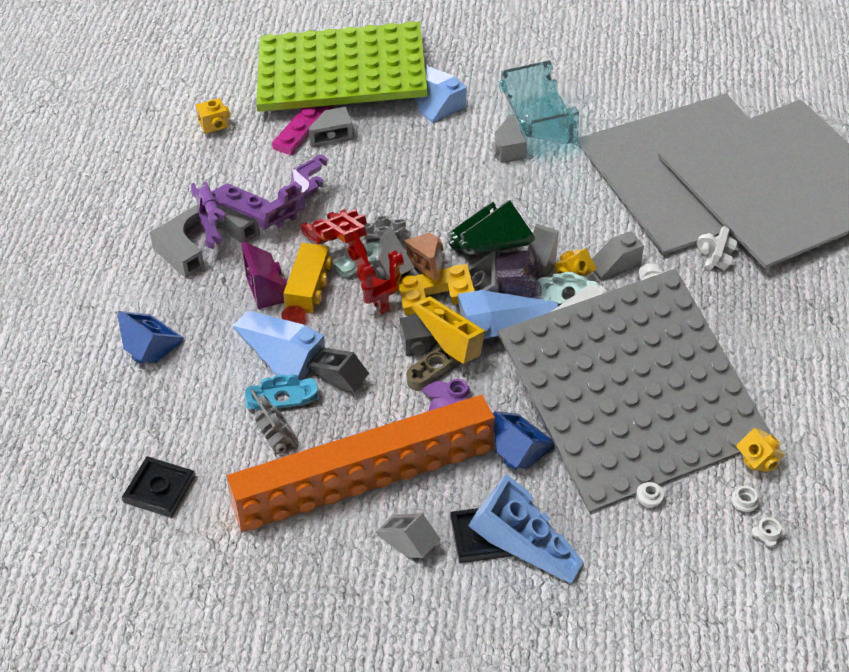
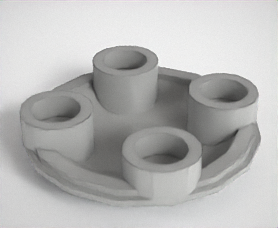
M378 216L375 218V222L364 225L367 235L364 237L380 239L389 227L392 228L397 236L406 230V220H389L388 216Z

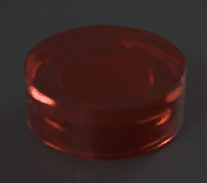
M289 306L282 311L281 318L304 325L306 313L300 306Z

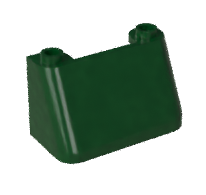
M510 200L504 202L499 208H496L494 201L490 202L447 233L450 238L447 240L450 247L455 252L459 250L461 253L467 254L523 247L535 241L533 233Z

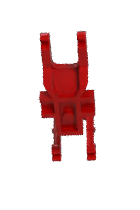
M346 209L340 211V214L328 213L327 219L316 220L313 224H308L307 222L301 224L300 228L303 235L317 245L337 238L344 243H348V254L355 261L358 268L356 273L361 282L363 301L366 304L373 303L374 306L379 305L380 314L390 311L389 296L399 291V279L401 277L399 266L404 264L402 254H398L396 250L388 253L389 279L376 278L374 268L370 265L367 258L366 248L360 240L361 237L367 235L364 226L367 224L364 214L358 216L356 209L346 212Z

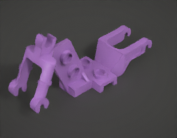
M317 155L313 159L294 168L290 185L282 187L278 192V198L271 203L264 198L229 183L211 191L206 181L203 182L200 189L196 188L195 183H191L190 192L198 203L197 211L201 219V226L206 233V246L213 249L215 242L222 244V236L218 233L215 225L217 224V219L220 221L225 220V213L223 210L218 209V206H225L258 220V226L263 230L274 224L278 228H282L284 220L288 218L292 221L296 220L298 211L305 210V198L317 192L318 186L323 187L324 180L321 177L315 176L309 180V176L320 171L322 164L327 166V157Z

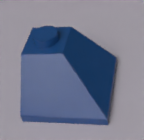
M119 311L117 315L123 348L138 363H157L183 342L184 337L151 314Z
M494 411V435L497 453L504 458L503 462L510 468L515 470L517 468L529 469L555 447L551 438L520 414Z

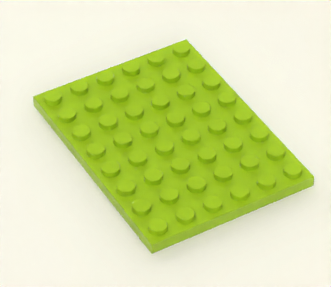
M408 21L401 24L388 23L379 26L367 25L357 28L346 27L345 29H326L324 31L309 30L302 33L288 32L280 35L267 34L260 36L257 112L428 96L420 22Z

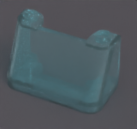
M550 60L501 71V80L498 81L499 90L505 94L519 122L522 134L524 133L526 137L566 144L578 141L579 112L576 106L565 107L556 90L557 81L556 79H551L553 65Z

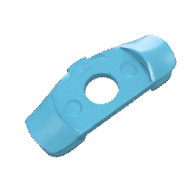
M294 374L289 376L276 375L272 378H264L261 381V385L247 387L245 390V406L247 409L262 410L251 393L252 389L259 396L264 394L271 404L277 406V408L305 405L318 400L320 395L314 379L299 380V377ZM280 393H286L290 396L284 402L277 401L275 397Z

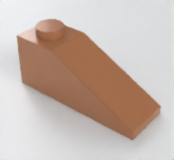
M429 232L404 240L406 252L412 264L434 281L438 280L443 261L441 253L443 251V244L440 238Z

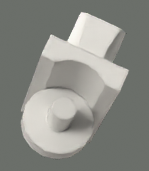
M723 226L717 237L708 233L698 238L697 247L703 254L708 253L704 265L705 269L710 271L716 266L725 271L731 264L733 257L730 254L734 251L737 241L728 236L729 228Z

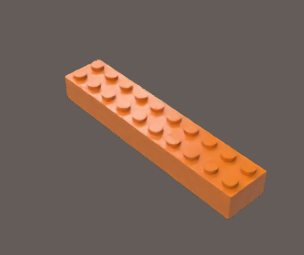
M481 394L228 474L226 478L231 505L241 532L254 530L274 521H282L295 514L306 513L326 504H334L350 496H358L378 487H386L390 483L402 479H410L427 471H435L451 463H459L476 455H484L488 451L493 450L495 417Z

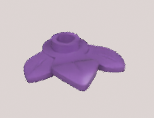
M453 379L449 383L436 381L428 384L422 389V392L433 399L429 406L430 411L468 399L470 387L462 379Z

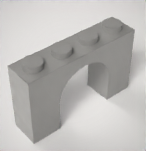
M198 204L149 232L153 249L185 278L205 267L202 250L188 239L194 232L203 229L197 211ZM218 206V209L224 211L225 220L220 221L217 219L216 228L227 231L240 243L247 242L260 234L258 220L225 206Z

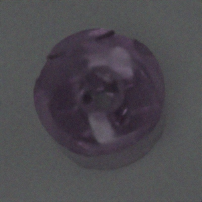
M522 250L500 253L501 257H498L496 260L497 283H502L503 290L499 292L529 298L541 296L542 287L541 283L538 282V274L542 272V265L540 259H535L533 251Z

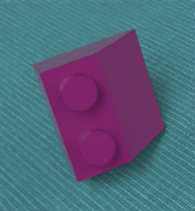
M247 242L241 243L245 275L257 308L262 309L284 303L283 293L287 282L285 278L280 277L282 272L279 262H274L271 253Z

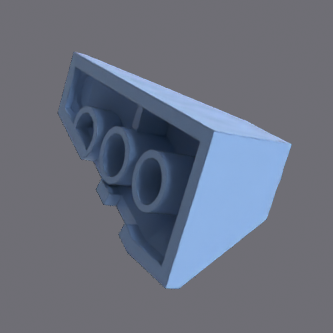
M506 474L481 504L468 526L489 543L568 583L573 582L583 560L562 534H557L548 523L550 518L545 512L541 514L532 502L534 498L529 491Z

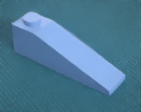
M425 65L428 96L413 98L418 104L419 112L431 123H434L465 108L467 87L454 76Z
M485 290L457 294L461 316L485 330L484 340L499 337L498 330L547 314L558 307L557 302Z
M248 310L233 325V329L249 346L254 348L258 353V357L270 366L275 376L294 374L299 377V380H302L311 371L307 366L308 363L322 347L325 348L324 335L302 324Z

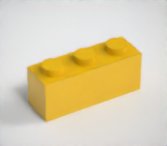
M301 242L283 293L285 310L313 314L316 304L320 305L322 299L321 289L326 287L327 271L331 270L333 266V256H330L329 246Z

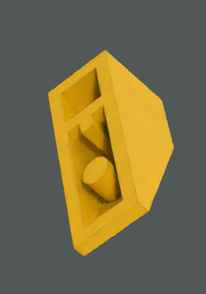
M431 296L413 304V310L447 354L463 364L481 355L485 330Z

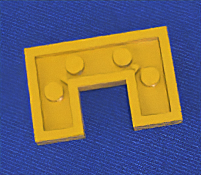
M467 264L441 269L439 279L435 281L426 274L399 279V290L405 316L415 314L416 312L412 308L413 304L425 299L427 295L449 291L452 305L459 303L457 294L474 291Z

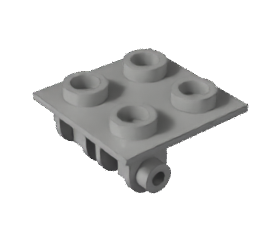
M252 389L251 393L262 409L255 413V422L265 435L272 450L277 453H283L290 443L297 448L298 446L293 440V437L296 435L287 423H283L282 419L284 416L277 406H273L264 394L259 396Z

